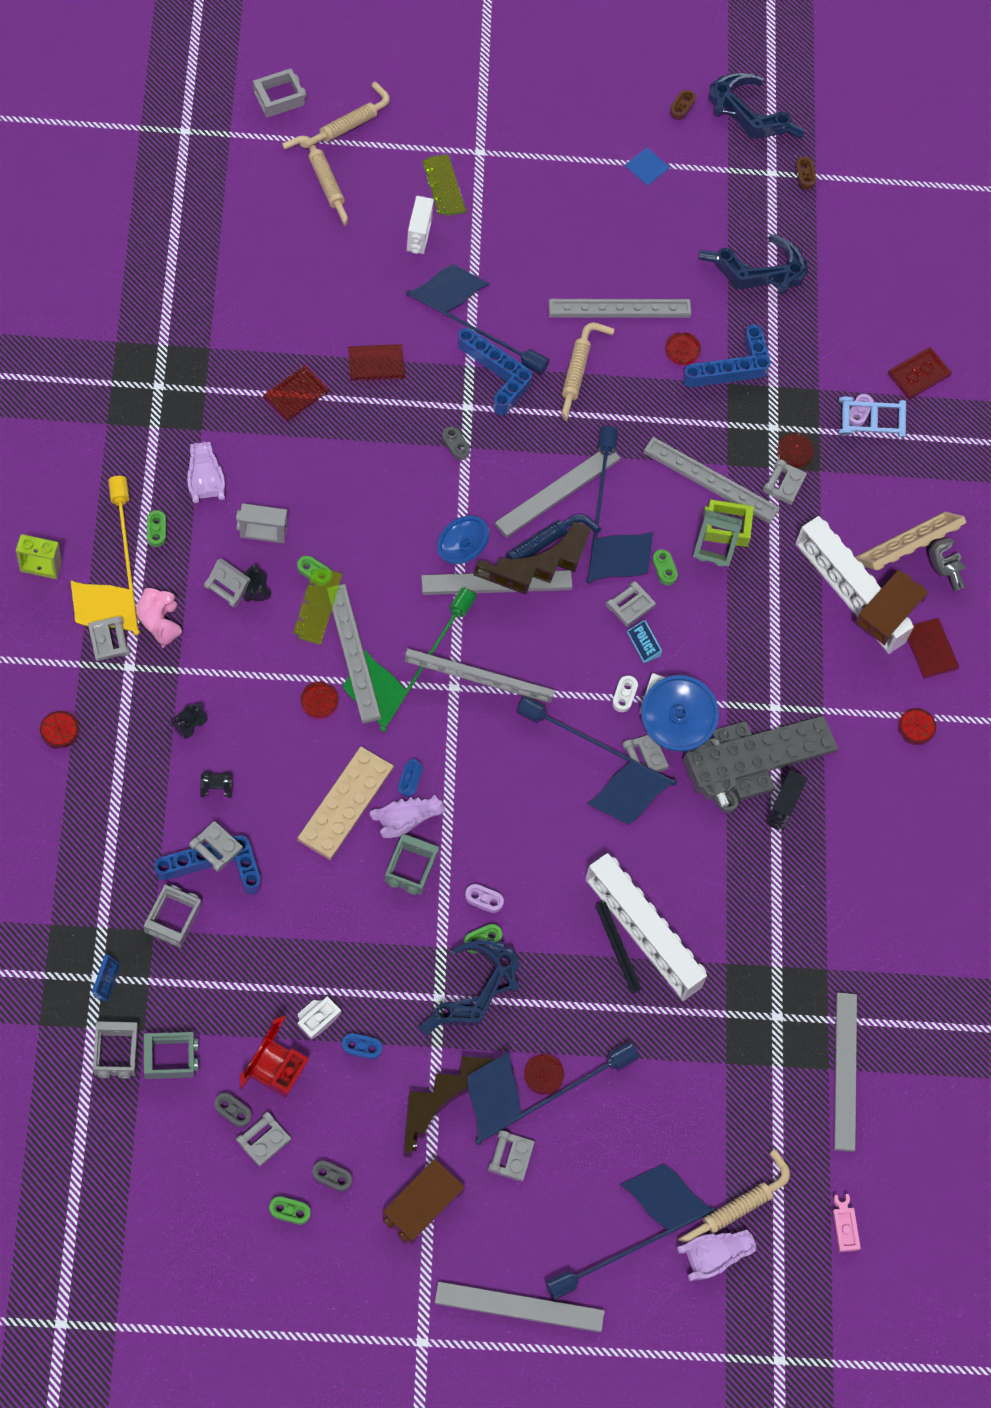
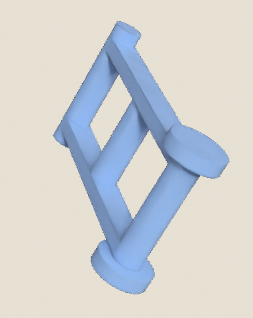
M853 397L839 398V402L843 403L842 429L839 430V435H852L853 431L894 433L899 434V437H906V401L901 400L899 404L856 402ZM850 406L871 407V426H850ZM878 408L899 409V429L878 428Z

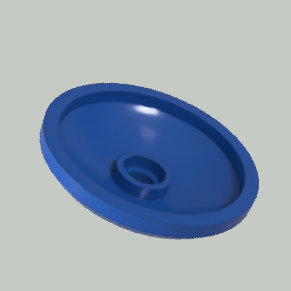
M464 516L452 521L444 528L438 538L437 551L440 557L450 564H463L473 560L486 547L489 540V528L484 520L477 516Z

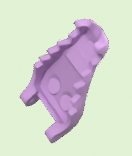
M211 443L190 444L191 457L187 482L193 503H199L200 498L217 496L219 500H224V475L213 454Z
M433 795L429 800L424 799L422 801L419 797L416 799L410 797L408 801L400 799L399 802L393 801L384 808L374 809L370 812V816L373 820H379L384 828L380 830L383 838H393L401 836L402 833L406 834L431 817L443 814L445 806L436 795Z
M744 1230L735 1234L703 1235L677 1247L679 1254H687L694 1272L689 1274L688 1278L689 1281H696L716 1276L741 1258L756 1251V1243L748 1230Z

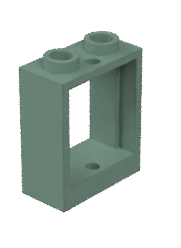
M706 510L693 557L704 562H714L721 567L729 566L742 520ZM707 524L734 532L727 556L700 549Z
M402 833L386 871L385 882L391 887L406 889L412 895H422L438 856L439 847ZM403 849L429 858L420 884L393 875Z
M194 1033L144 1034L145 1079L195 1077L194 1071H198V1058H194V1051H198V1039H194ZM189 1043V1069L153 1070V1044Z

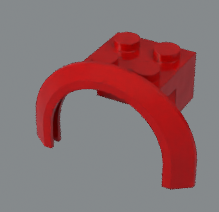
M285 1016L274 1019L271 1028L245 1071L241 1073L239 1077L241 1090L249 1079L253 1078L286 1098L305 1068L309 1058L292 1048L289 1051L273 1041L286 1018Z

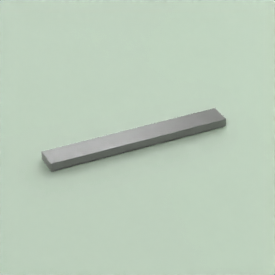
M549 299L548 301L549 318H691L690 299Z
M652 437L644 449L643 453L729 502L754 506L753 515L769 524L779 511L780 507Z
M601 452L596 453L495 522L497 529L505 538H508L602 473L604 455ZM616 452L608 456L606 470L620 461V457Z
M571 570L555 571L551 584L533 577L528 591L572 590ZM474 574L421 576L422 595L457 594L461 588H466L473 593L517 592L476 577Z
M346 585L327 588L362 724L380 720L379 708Z
M407 649L404 659L406 663L551 703L555 690L411 649Z
M836 994L835 1151H855L857 994Z
M438 1282L435 1304L602 1332L604 1310Z

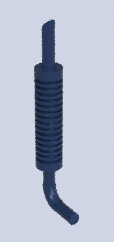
M575 514L564 522L560 520L553 522L508 551L506 559H521L533 556L567 534L566 528L571 526L573 522L585 523L596 534L601 531V528L587 515Z

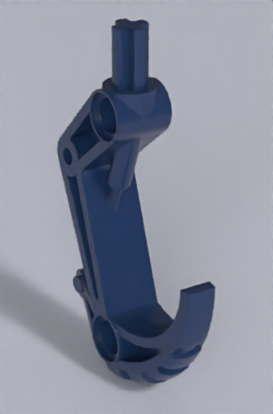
M730 73L719 77L711 83L708 99L715 105L714 114L716 116H721L722 113L730 114L751 138L757 139L783 135L786 132L803 138L806 130L791 123L792 119L788 113L778 112L771 115H755L732 93L735 88L743 84L761 86L764 78L748 73Z
M770 234L768 242L776 244L784 251L787 257V265L749 268L750 266L740 261L730 248L725 247L718 250V252L701 249L699 260L715 262L717 268L737 289L773 284L779 287L780 293L785 294L791 286L801 285L804 277L808 274L807 261L802 256V252L788 240L774 234Z
M493 939L469 941L452 950L451 954L453 956L467 950L480 952L492 962L496 970L480 996L471 999L468 997L453 1003L439 1004L431 1012L432 1016L418 1027L422 1035L426 1037L439 1025H479L494 995L507 990L511 992L517 991L519 983L515 980V973L520 966V962H518V958L514 953L515 950L512 947L507 949L504 947V942L498 941V943H495ZM506 958L510 965L504 967L500 964L499 960ZM504 978L508 986L497 990L501 979ZM477 1001L473 1007H468L472 1002ZM446 1009L449 1012V1017H441L439 1010Z

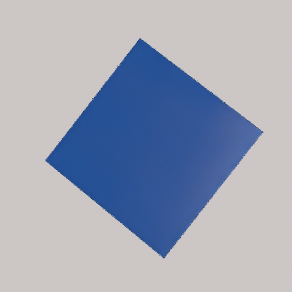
M648 147L624 165L647 186L671 168Z

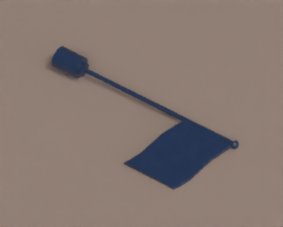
M453 264L442 269L413 291H406L407 297L411 296L522 356V365L540 375L546 371L550 362L549 358L532 349L522 353L448 313L463 304L480 289L489 286L490 283Z
M612 426L601 427L599 434L598 451L604 455L595 521L598 526L607 458L616 452L618 429ZM594 532L589 574L586 582L591 584L593 580L608 577H635L647 574L653 532L641 535H614L598 539L597 534Z
M526 696L519 704L517 714L535 723L543 722L546 719L630 762L610 780L600 794L587 803L607 815L629 825L641 816L661 792L670 785H676V779L672 780L547 716L546 706Z
M630 1042L623 1044L608 1053L607 1064L522 1114L520 1111L519 1093L511 1069V1051L505 1053L467 1077L468 1093L477 1125L478 1138L475 1139V1143L481 1145L482 1141L608 1067L616 1071L623 1069L639 1059L637 1051Z
M665 1164L649 1170L620 1186L630 1192L646 1212L667 1231L578 1275H575L574 1272L570 1273L569 1270L545 1281L546 1289L550 1297L556 1300L576 1290L579 1278L713 1213L716 1209L714 1207L709 1208L696 1197L682 1179Z

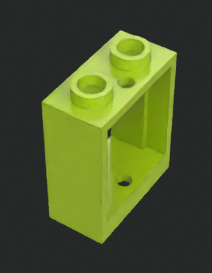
M710 500L709 505L704 508L703 517L706 510L743 516L742 533H739L736 545L748 547L751 538L754 506ZM707 524L704 541L731 544L734 532L711 529L712 525Z
M21 534L16 548L20 572L57 579L62 565L59 543Z

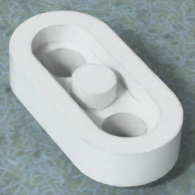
M624 676L619 681L612 701L613 708L618 712H626L632 705L638 687V682L634 677ZM619 702H624L625 705L621 706Z

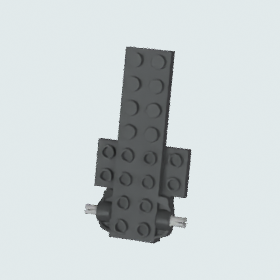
M824 716L752 735L745 721L716 729L711 736L712 739H709L699 748L686 752L683 763L696 793H701L706 799L718 798L721 807H724V805H729L725 795L730 791H735L739 801L773 792L775 786L768 771L835 753L838 747Z

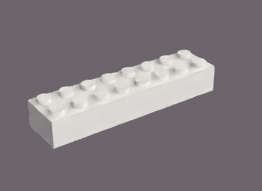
M820 516L802 526L796 541L797 547L858 617V614L881 590L876 579L868 574L864 565L856 560L852 551L845 547L840 537L833 533L828 523L822 520ZM907 617L894 631L886 645L879 642L888 654L907 642L914 627L911 620Z
M608 853L589 866L585 880L600 899L606 902L612 914L681 1000L685 1001L702 988L707 977L705 968L701 964H697L693 959L692 952L688 948H684L681 944V939L676 933L671 932L667 921L658 916L654 905L651 902L648 903L644 898L642 890L633 885L629 874L620 869L616 858H611Z

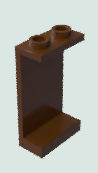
M898 570L858 614L855 623L883 645H886L894 631L920 602L923 603L929 592L923 585L917 584L907 573Z
M434 1159L383 1211V1222L390 1229L395 1228L399 1232L397 1234L404 1243L409 1242L413 1245L415 1239L456 1197L459 1198L464 1192L465 1187Z

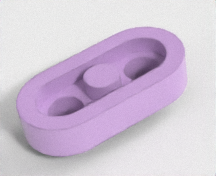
M861 394L855 400L856 402H874L872 397L867 394ZM852 406L850 409V425L862 426L871 411V407Z
M470 885L465 893V899L469 904L490 913H497L503 907L504 899L502 895L481 885ZM477 894L478 898L475 899L471 895ZM494 901L497 903V905L492 906L490 905V902Z

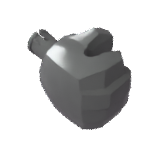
M945 538L934 541L928 551L935 571L940 577L945 575L950 577L954 591L965 588L960 572L967 567L960 561L961 555L957 552L947 558L942 556L944 551L952 547L953 539Z

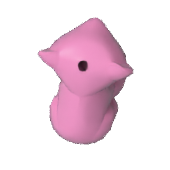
M145 588L137 603L136 614L145 628L152 633L161 644V647L164 648L165 645L170 644L182 634L181 627L178 624L164 619L167 612H173L178 605L174 601L176 596L170 592Z

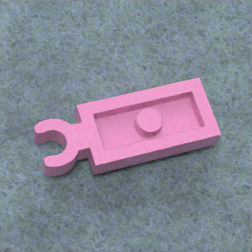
M845 1194V1202L842 1203L838 1200V1195H835L833 1203L838 1209L833 1210L832 1213L838 1251H859L861 1248L854 1208H848L850 1197L848 1194Z

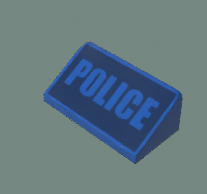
M104 955L92 990L94 998L103 1001L109 1000L120 969V964L109 955Z

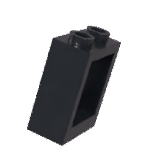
M792 770L789 771L766 821L773 829L784 831L808 779L807 777Z

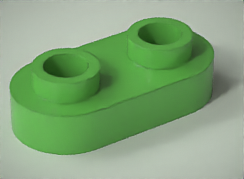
M158 510L150 512L147 516V541L153 547H160L166 541V517L163 512Z
M666 550L656 551L653 555L652 563L659 581L667 586L673 585L677 580L678 572L671 554Z
M303 556L298 560L297 569L301 575L319 586H325L330 583L331 571L328 567L311 556Z
M489 924L467 934L464 943L478 939L487 941L491 939L488 936L489 934H494L495 938L493 940L495 943H498L502 938V930L495 924ZM467 950L470 953H478L477 951Z
M276 1197L269 1206L271 1215L279 1220L303 1225L310 1219V1208L307 1204L285 1197ZM278 1206H283L284 1210L282 1212H278L276 1208ZM301 1211L304 1213V1216L298 1218L296 1213Z

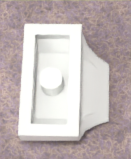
M328 996L324 1000H313L298 1013V1026L312 1040L341 1014V1010Z

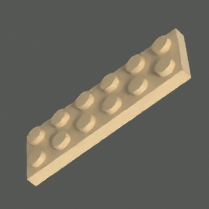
M943 512L855 558L864 567L880 570L885 564L898 561L899 557L915 552L916 548L927 546L930 544V541L943 538L946 533L960 529V526L966 524L965 517Z
M360 747L299 835L298 841L331 860L390 775L394 766Z

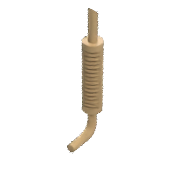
M373 82L371 87L382 97L380 102L375 105L369 102L321 127L319 134L300 143V146L308 148L321 140L329 142L376 117L377 111L389 104V94L377 82Z
M298 136L282 143L285 150L310 138L308 136ZM314 144L309 147L311 153L308 155V158L330 206L337 209L344 226H346L348 216L342 205L345 199L323 151L317 149Z
M594 322L588 323L582 330L581 338L575 341L562 391V396L565 398L562 417L565 421L568 419L572 400L578 398L591 343L588 341L589 333L597 330L613 335L614 328Z
M777 1149L773 1150L770 1155L781 1171V1176L778 1180L770 1185L763 1182L758 1187L756 1186L751 1191H748V1193L746 1192L741 1197L739 1196L734 1201L704 1217L703 1225L678 1240L688 1243L707 1231L714 1234L763 1203H766V1201L773 1199L772 1192L786 1185L790 1178L789 1167Z

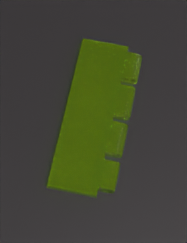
M449 154L431 156L423 160L422 163L427 173L429 185L432 187L431 191L438 214L449 216L466 213Z
M320 568V571L312 569L309 583L315 584V586L307 585L303 600L310 602V604L302 602L298 618L304 619V621L297 620L293 630V634L299 635V639L321 645L341 582L342 573Z

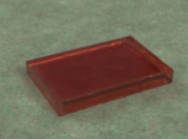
M402 344L348 346L350 381L405 378Z
M931 346L888 371L890 378L909 400L952 374L951 370Z
M304 365L266 392L263 398L288 422L327 394L329 388Z
M939 618L913 625L914 627L907 641L924 679L959 669L960 666Z

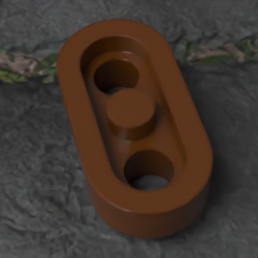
M691 90L680 92L670 108V115L674 119L679 120L686 117L695 104V93Z
M800 157L795 166L798 183L804 189H812L817 181L814 163L808 157Z

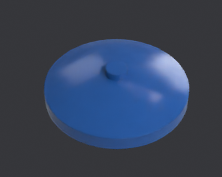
M675 675L661 679L649 689L642 703L641 719L647 735L657 745L669 751L687 752L699 748L713 735L718 724L719 709L715 696L704 683L693 677Z

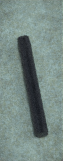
M606 902L598 903L596 905L597 912L630 992H639L641 985Z

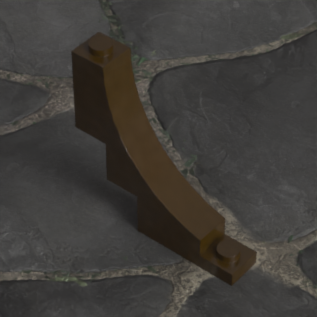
M573 522L567 535L557 545L546 552L521 559L499 558L497 566L478 560L474 576L526 595L533 577L551 584L557 566L572 572L576 571L591 528L582 523Z
M462 1056L460 1076L436 1074L434 1093L409 1091L403 1157H412V1151L417 1149V1139H414V1137L425 1138L430 1125L437 1115L453 1100L468 1092V1075L495 1059Z

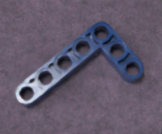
M756 324L747 327L744 344L748 357L690 364L685 368L683 383L687 387H698L765 377L771 360L761 327Z
M461 329L458 334V348L507 381L494 396L493 410L498 415L508 413L530 388L532 380L531 370L472 329Z
M242 835L235 836L233 838L240 845H244L245 848L230 862L235 861L244 891L250 895L256 894L261 888L260 875L249 840ZM209 844L203 845L219 860L223 858ZM188 849L158 858L155 861L154 867L158 879L169 880L212 868L213 865L207 859L203 861L198 860L197 858L201 854L196 849ZM180 861L188 862L185 866H180L178 863ZM244 862L251 864L248 868H244L241 865ZM162 866H167L169 868L167 871L159 870V868ZM250 880H254L257 882L253 886L247 884V882Z

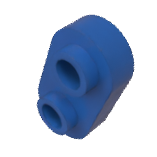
M411 759L405 764L398 784V792L405 797H409L416 792L423 770L422 763L416 759Z
M351 1033L343 1038L342 1049L348 1055L375 1060L382 1053V1044L376 1038ZM354 1043L356 1047L350 1048L348 1045ZM370 1047H373L376 1051L374 1053H370L368 1049Z

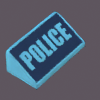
M646 620L627 631L643 663L661 656L662 650Z

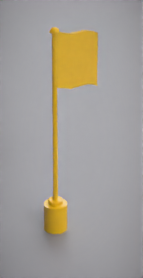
M113 476L108 480L111 503L119 506L129 589L111 585H90L71 581L75 622L88 626V623L114 617H123V630L132 631L134 635H139L140 630H138L123 513V505L129 501L128 484L126 477Z

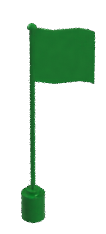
M466 588L459 590L449 606L452 617L430 650L429 655L434 653L454 619L467 615L477 599L472 591ZM365 650L364 656L381 719L376 721L380 725V730L386 732V727L424 667L420 666L405 690L397 679L374 661L367 650ZM349 675L343 684V688L356 702Z

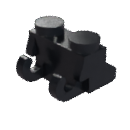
M252 565L244 574L251 579L246 588V594L243 596L244 601L250 602L252 599L255 602L268 600L271 596V591L265 583L267 575L261 569H258L257 565Z
M187 704L176 717L170 719L175 727L174 729L184 739L193 735V729L197 725L202 726L208 720L200 704Z
M204 771L201 774L200 797L209 796L208 789H224V796L232 798L233 774L230 772L213 774L210 771Z

